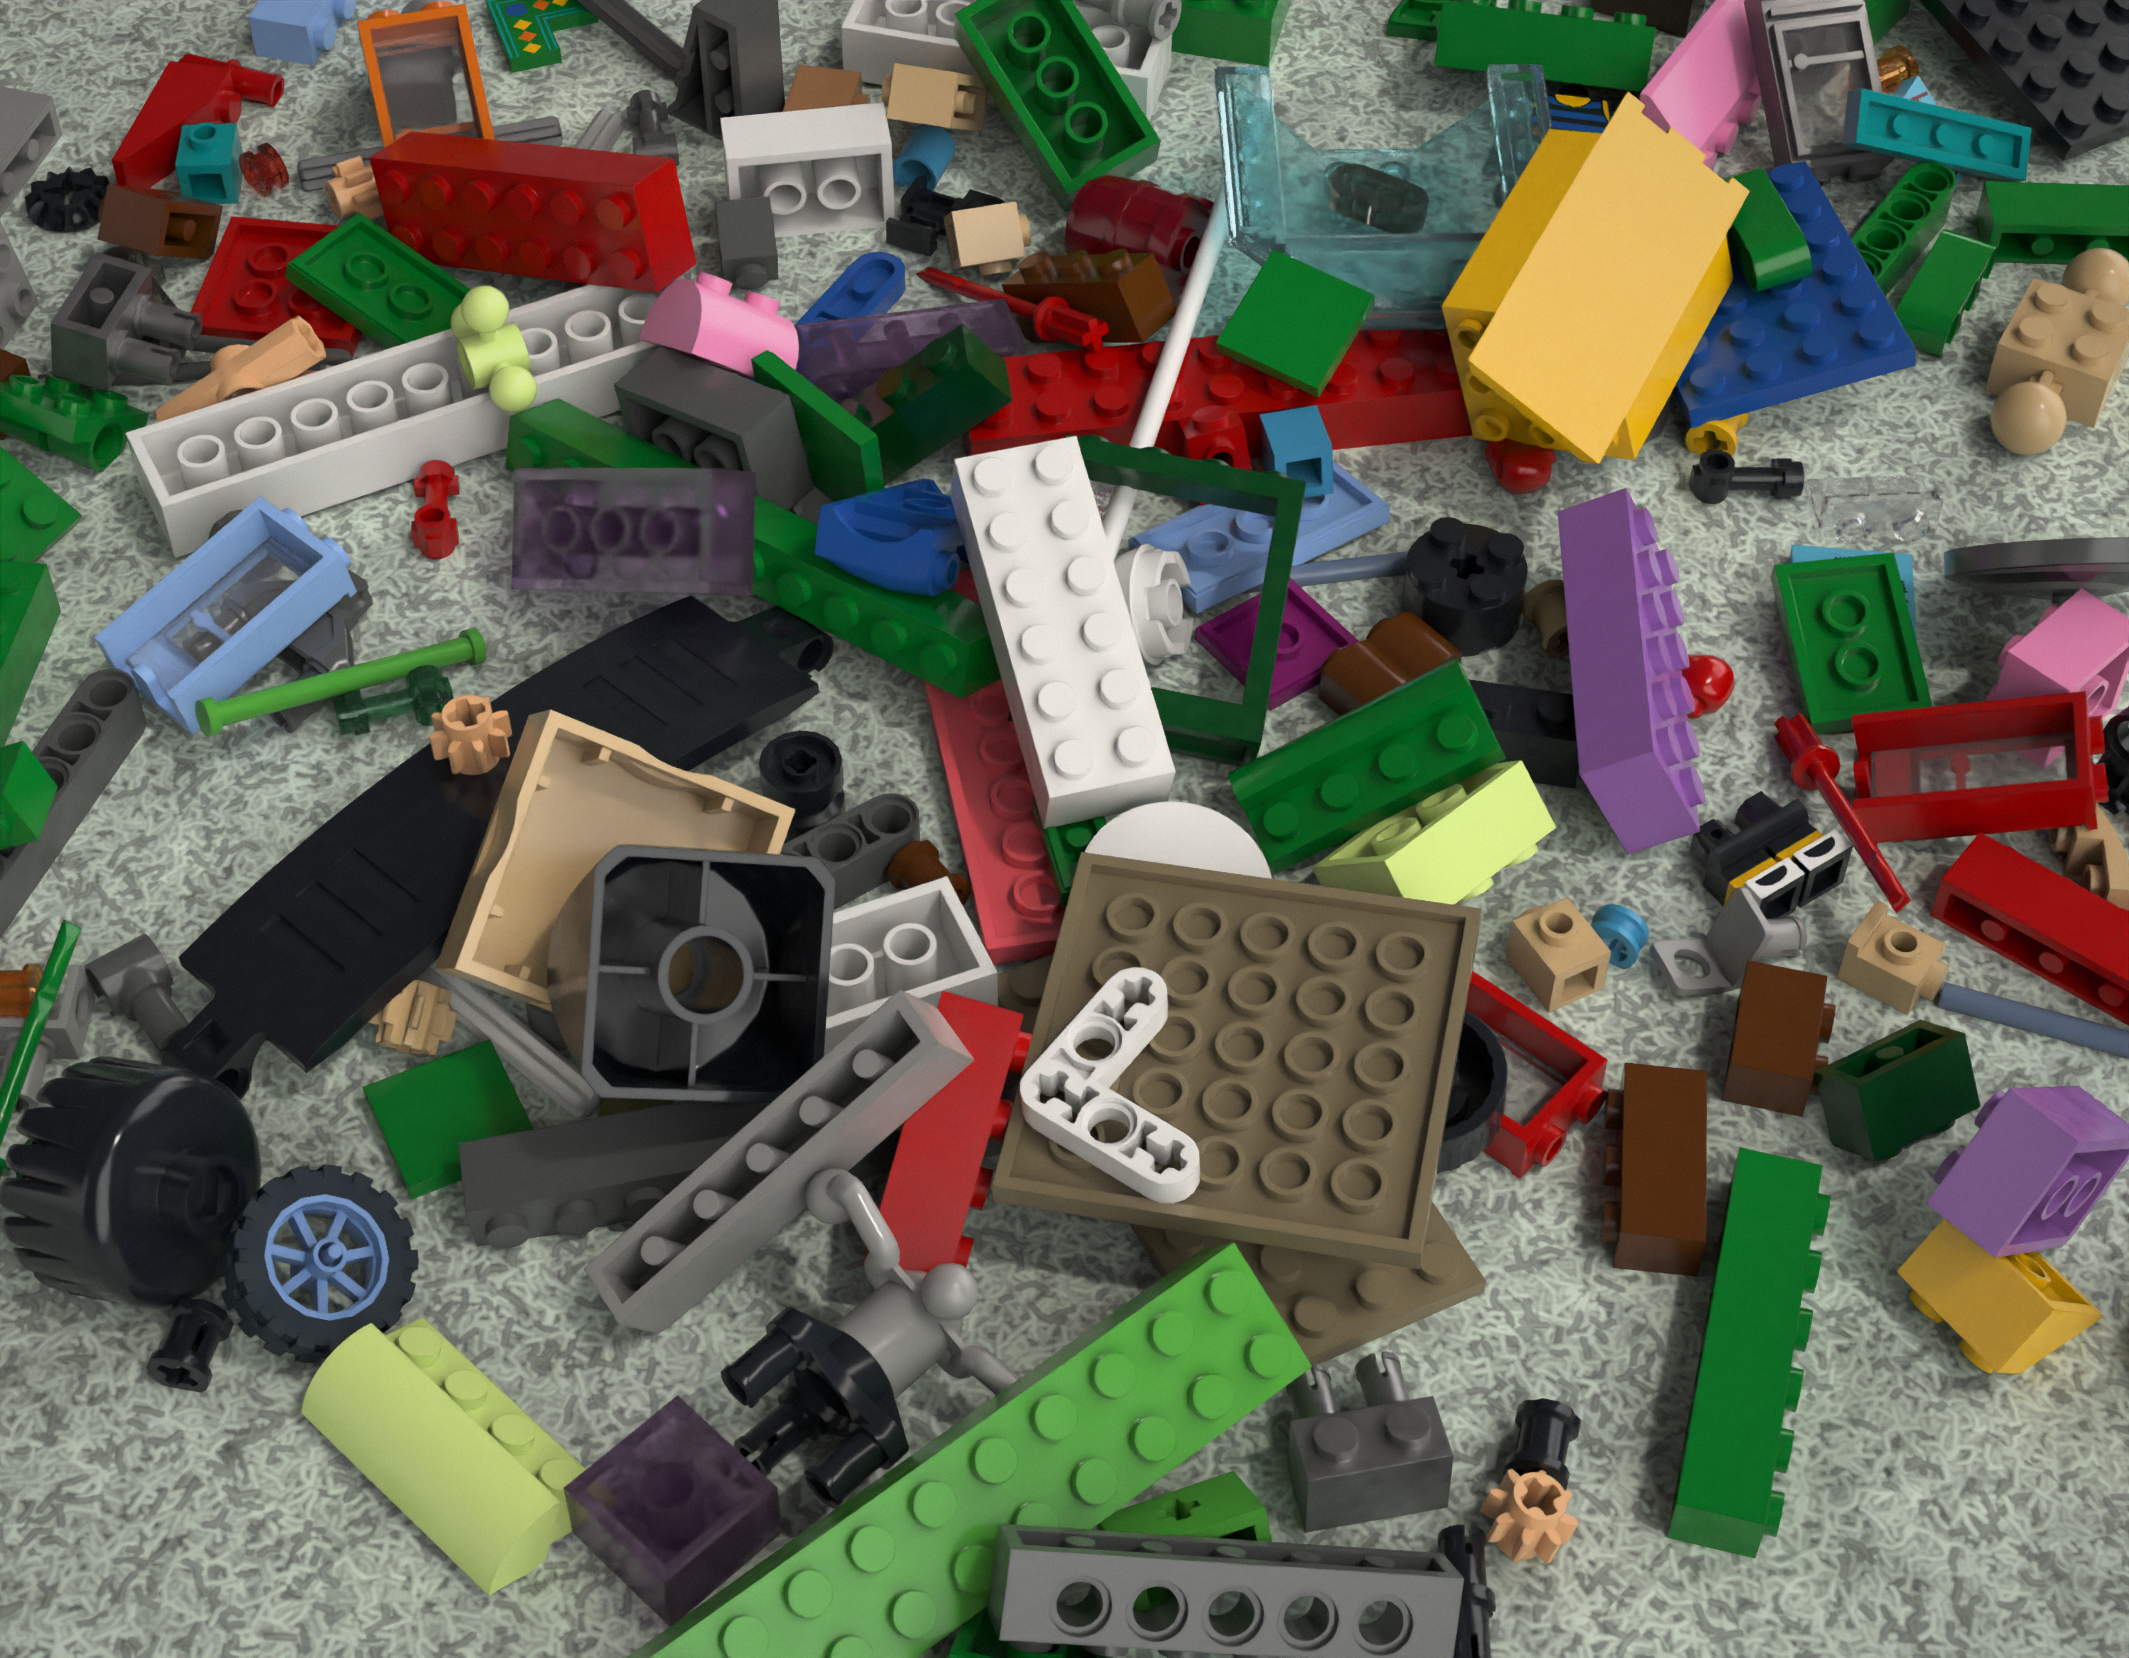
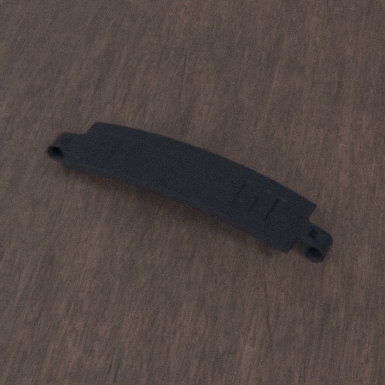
M689 595L601 636L508 690L490 703L492 713L505 710L508 712L512 735L507 738L510 750L509 757H500L496 766L483 774L466 775L460 772L453 774L449 757L435 760L431 743H429L363 792L305 839L249 888L178 957L181 966L214 993L215 996L170 1042L164 1051L161 1065L199 1071L214 1077L231 1089L240 1100L249 1090L252 1081L251 1071L254 1059L265 1040L271 1042L307 1073L344 1046L408 984L438 959L529 715L551 709L639 745L646 752L672 767L690 771L727 748L787 717L819 693L818 683L810 679L813 676L808 673L814 669L820 672L829 663L834 648L832 637L814 624L778 606L769 608L741 621L732 622L726 620L694 596Z

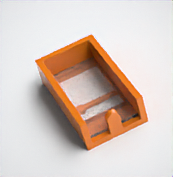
M436 1L424 5L421 11L399 14L396 10H381L370 14L367 20L357 21L360 45L383 148L411 131L495 140L466 4L453 5L449 1Z

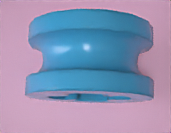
M1608 904L1601 906L1595 912L1590 924L1611 951L1609 963L1622 969L1631 967L1637 961L1640 949L1648 941L1649 930L1647 924L1634 911L1621 905Z

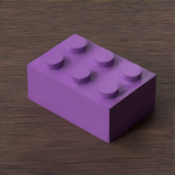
M2080 1086L2009 1088L2006 1093L1999 1091L1984 1104L1977 1114L1974 1124L1980 1129L1966 1149L1958 1148L1954 1150L1936 1171L1933 1180L1939 1186L1926 1204L1994 1258L2062 1247L2071 1239L2128 1162L2129 1124Z

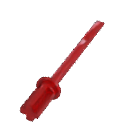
M930 266L916 273L919 278L931 285L1033 321V329L1036 335L1044 341L1054 342L1062 339L1097 351L1103 347L1101 337L1109 333L1107 322L1071 309L1069 303L1061 297L1050 296L1037 305Z
M1797 713L1791 720L1782 715L1774 723L1779 731L1774 738L1791 764L1790 772L1793 781L1798 787L1805 790L1818 789L1895 913H1899L1911 899L1834 780L1841 766L1839 756L1832 748L1823 745L1803 714Z

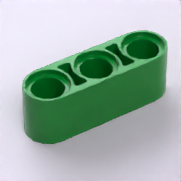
M1762 167L1723 177L1722 179L1725 182L1733 177L1750 191L1729 228L1726 237L1729 252L1752 291L1759 292L1811 277L1812 262L1805 236Z
M1943 229L1895 312L1916 350L1943 358L1944 344H1951L1963 323L1961 322L1963 311H1970L1981 292L1982 278L1988 279L1997 256L1998 246Z

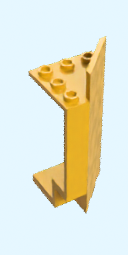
M1628 91L1603 133L1548 130L1442 304L1443 315L1474 439L1497 442L1508 438L1524 444L1538 445L1542 448L1569 451L1582 462L1600 464L1603 456L1635 460L1733 281L1726 234L1750 191L1733 177L1725 182L1703 164L1706 155L1672 127L1664 132L1641 112L1645 105Z

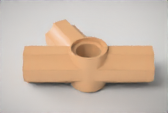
M298 315L251 346L237 344L222 348L211 358L209 363L211 373L155 410L157 420L161 422L317 372L308 369L327 357L324 345L313 331L311 325Z

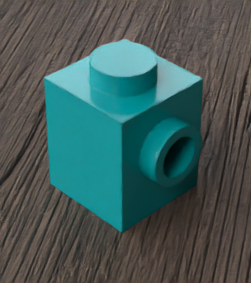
M204 122L197 125H182L175 164L182 195L214 204L239 203L245 160L237 123L214 124Z

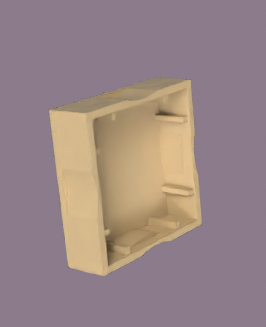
M551 709L531 714L527 719L435 969L553 1013L547 985L548 952L552 928L568 896L608 852L617 845L637 844L780 854L795 809L715 776L688 772L672 767L658 760L639 745ZM685 943L676 951L669 966L668 981L673 995L682 991L689 983L694 966L692 953Z

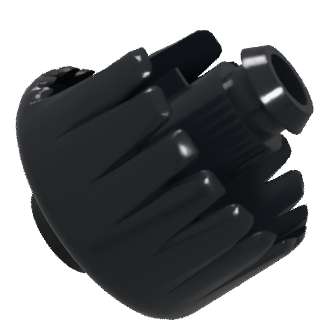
M99 1056L91 1059L89 1062H80L67 1067L61 1073L63 1077L49 1080L36 1095L35 1099L38 1102L46 1103L53 1107H37L24 1110L16 1126V1131L29 1139L25 1144L11 1145L6 1153V1166L16 1172L17 1178H6L1 1183L0 1204L7 1210L26 1216L25 1218L9 1216L3 1219V1229L7 1239L18 1246L25 1247L13 1249L16 1258L25 1269L32 1271L34 1277L42 1284L50 1288L67 1291L73 1295L148 1309L172 1307L174 1301L180 1298L193 1299L219 1279L217 1260L224 1254L225 1245L220 1244L222 1234L226 1226L234 1220L236 1216L235 1211L259 1190L261 1186L260 1148L249 1114L231 1089L216 1078L199 1071L111 1056Z

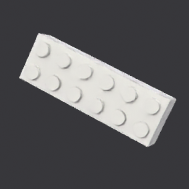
M854 0L841 26L843 70L861 72L862 82L883 85L887 73H893L894 63L979 77L954 38V13L977 0ZM1073 0L1148 121H1150L1171 67L1172 35L1164 40L1156 39L1150 35L1148 29L1134 24L1126 27L1118 25L1113 21L1108 12ZM988 93L987 103L996 104L990 93Z
M1072 436L954 459L950 496L1043 829L1123 813L1145 804L1168 802L1176 771L1077 437Z

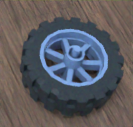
M309 1165L301 1166L288 1171L281 1177L271 1179L235 1211L236 1216L234 1220L226 1226L220 1244L225 1245L224 1254L217 1260L218 1278L225 1277L227 1288L221 1293L227 1309L235 1308L237 1314L242 1319L237 1325L249 1338L257 1335L266 1343L263 1348L277 1356H282L286 1352L296 1355L295 1361L303 1363H314L320 1358H327L350 1335L370 1323L375 1325L382 1333L390 1329L402 1316L403 1313L400 1311L403 1305L411 1300L416 1283L411 1282L412 1272L418 1269V1250H411L409 1238L414 1233L408 1218L400 1219L394 1207L398 1205L397 1201L386 1190L379 1193L371 1187L373 1180L359 1172H355L351 1176L341 1173L342 1167L336 1165H322L317 1170H309ZM309 1214L330 1219L320 1241L317 1242L304 1215ZM286 1221H288L302 1251L273 1244L277 1231ZM342 1228L349 1233L358 1248L347 1250L344 1244L338 1240ZM272 1260L291 1265V1279L284 1285H281L276 1278ZM363 1262L364 1277L362 1287L341 1271L346 1264ZM327 1282L349 1298L353 1304L345 1310L329 1314ZM298 1287L311 1289L312 1310L305 1308L288 1295Z

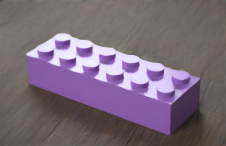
M1624 488L1558 511L1579 774L1626 853L1630 854L1700 832L1697 805L1705 803V793L1699 774L1692 765V759L1700 756V749L1694 729L1690 722L1687 721V714L1694 712L1695 707L1689 685L1682 676V670L1689 668V657L1685 644L1677 632V627L1684 625L1682 607L1676 593L1672 590V585L1680 581L1679 572L1671 551L1668 548L1660 550L1656 544L1658 536L1650 512L1646 507L1638 510L1628 490Z

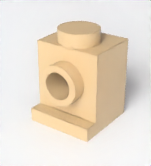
M1877 900L1848 940L1837 979L1908 1015L1921 996L1932 1001L1940 990L1949 971V965L1941 962L1946 944L1887 915L1889 906Z

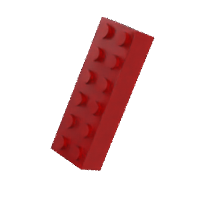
M414 131L407 133L369 157L389 233L435 265L658 293L697 264L674 158Z

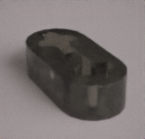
M1351 163L1338 166L1332 172L1328 191L1329 205L1334 211L1343 216L1399 236H1410L1424 228L1429 205L1428 194L1421 187L1365 165Z

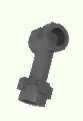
M652 90L636 92L630 99V106L626 107L629 124H639L642 136L632 138L633 153L674 158L675 165H679L675 133L664 134L661 128L660 121L668 120L666 102H661L660 96Z

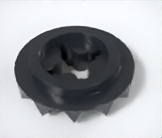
M69 166L64 173L60 174L49 171L47 172L46 181L32 182L31 193L24 197L28 215L37 226L55 232H72L91 227L99 223L98 211L103 198L106 196L107 185L110 184L107 176L96 175L92 168H85L80 172H75ZM69 191H74L72 199H69V205H65L66 195L69 194Z

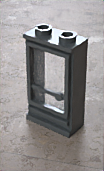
M1745 0L1744 6L1775 167L1806 161L1821 187L1831 182L1830 177L1848 175L1850 183L1870 181L1882 175L1881 171L1896 157L1842 145L1847 92L1864 88L1883 93L1865 0Z

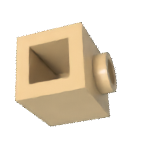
M1016 201L952 211L943 217L954 271L979 267L980 277L1012 272L1011 262L1024 258L1026 256L1024 247L1031 245L1028 218L1025 213L1018 214Z
M1568 897L1545 907H1532L1522 913L1517 919L1512 920L1506 958L1548 1013L1604 989L1611 951Z

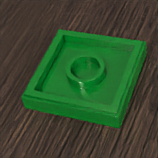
M1273 249L1216 341L1218 352L1319 398L1376 304L1374 294Z
M490 1039L362 1087L366 1102L411 1200L462 1180L458 1143L534 1129Z

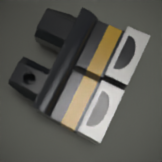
M1760 791L1746 799L1737 809L1734 824L1742 831L1734 835L1719 820L1713 818L1699 826L1700 832L1693 834L1690 852L1706 869L1703 887L1723 907L1736 888L1746 887L1751 892L1765 918L1772 919L1788 916L1796 911L1797 905L1801 908L1843 883L1853 845L1836 830L1826 835L1820 833L1808 822L1807 810L1798 798L1781 807Z

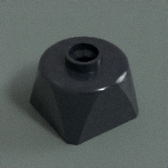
M622 844L617 845L608 852L578 883L566 899L552 928L548 952L547 985L552 1011L566 1046L580 1074L589 1086L602 1098L772 1103L824 1057L836 883L835 878L827 867L817 857L705 848ZM685 943L692 953L694 966L689 983L682 991L673 995L668 981L669 966L676 951Z

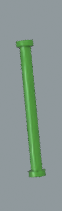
M470 628L462 630L459 638L218 702H215L212 697L200 699L195 703L196 718L203 734L206 737L221 734L223 726L465 661L470 666L481 664L486 660V646L479 630Z

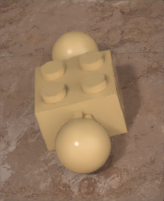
M2107 248L2086 250L2078 254L2068 264L2064 271L2061 285L2033 278L1997 344L1985 387L1986 392L1998 395L1991 411V428L1996 440L2008 451L2019 455H2036L2047 451L2063 435L2067 419L2092 428L2095 427L2129 358V309L2125 308L2129 304V262L2118 252Z

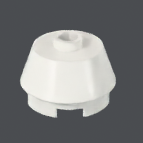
M1143 544L1116 557L1114 561L1115 569L1143 662L1159 665L1163 662V659H1167L1172 655L1185 654L1191 641L1193 617L1182 618L1183 599L1180 587L1191 585L1187 568L1180 554L1177 551L1165 552L1156 549L1150 544Z

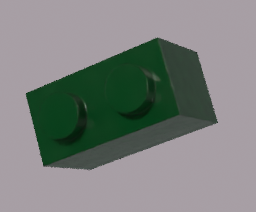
M1921 1019L1815 1071L1832 1145L1860 1155L1870 1161L1893 1158L1902 1152L1903 1146L1926 1134L1946 1131L1955 1125L1956 1119L1981 1107L1965 1033Z

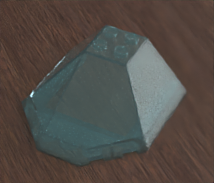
M1540 64L1488 65L1486 75L1488 101L1415 149H1314L1274 115L1269 66L1217 67V69H1214L1229 244L1260 266L1264 265L1274 249L1374 294L1376 304L1360 330L1447 329L1442 304L1549 129H1552L1543 66Z

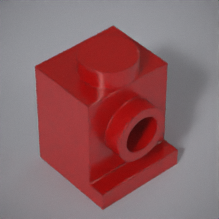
M1208 406L1197 410L1190 417L1178 419L1185 458L1195 460L1218 459L1228 463L1231 467L1252 471L1244 424L1235 406L1227 408ZM1199 502L1200 506L1207 505V503Z

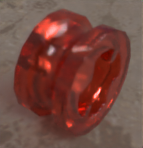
M265 142L258 145L255 154L250 151L240 154L239 164L245 180L263 198L272 194L273 186L283 189L289 185V174L278 152L270 144Z

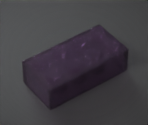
M514 468L511 589L753 596L756 472L716 468Z

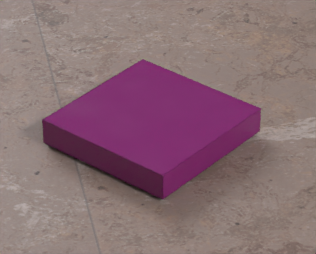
M1291 578L1288 585L1267 707L1269 711L1320 684L1321 667L1326 658L1340 647L1347 648L1354 643L1360 642ZM1261 593L1195 628V640L1244 687Z

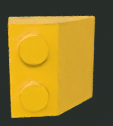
M1945 1218L1896 1271L1913 1288L1908 1294L1913 1304L1935 1322L1942 1323L1945 1320L1963 1338L1958 1343L1962 1353L1973 1364L1990 1374L1994 1370L1997 1373L2021 1374L2104 1316L2038 1251L1994 1258Z

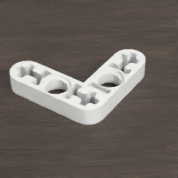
M1131 967L1121 970L1112 976L1026 1071L1020 1081L1021 1111L1025 1121L1036 1131L1148 1199L1158 1203L1173 1204L1185 1200L1193 1194L1200 1182V1157L1196 1143L1182 1131L1109 1089L1161 1030L1168 1018L1167 987L1163 978L1152 970ZM1142 997L1148 998L1149 1006L1138 1001ZM1125 999L1136 1003L1126 1014L1124 1007ZM1123 1018L1124 1028L1119 1024L1123 1020ZM1089 1039H1103L1114 1047L1113 1052L1109 1056L1098 1061L1084 1059L1076 1053L1078 1045ZM1059 1090L1065 1092V1102L1057 1098L1048 1100L1046 1104L1040 1102L1041 1093L1052 1097ZM1072 1111L1078 1114L1075 1123H1073ZM1105 1120L1119 1121L1129 1129L1127 1136L1115 1143L1099 1142L1090 1135V1131L1097 1123ZM1144 1140L1147 1143V1152L1141 1149ZM1174 1159L1180 1161V1171L1169 1167L1162 1174L1155 1172V1161L1165 1166Z

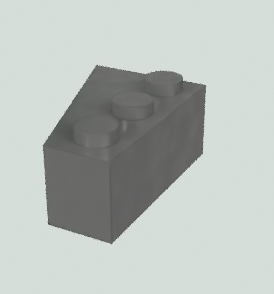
M701 0L693 7L682 50L687 55L684 68L676 74L674 85L678 87L675 101L668 106L667 110L669 115L722 141L720 118L782 112L785 106L778 0Z

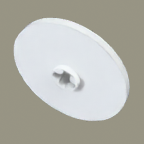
M1156 802L1123 812L1104 825L1085 850L1086 853L1272 879L1263 853L1245 830L1219 812L1185 802Z

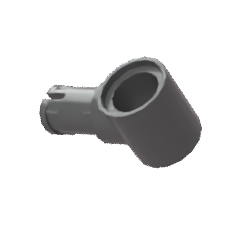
M145 933L84 966V971L96 996L99 998L105 995L112 1007V1011L109 1013L112 1017L123 1012L128 1020L138 1021L162 1056L170 1042L189 1024L171 999L172 988L170 986L174 982L169 967L155 943Z

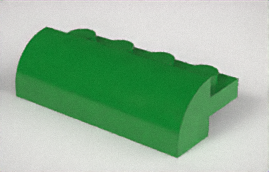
M1457 657L1229 772L1228 776L1237 802L1249 819L1265 859L1274 873L1277 874L1506 759L1465 670Z

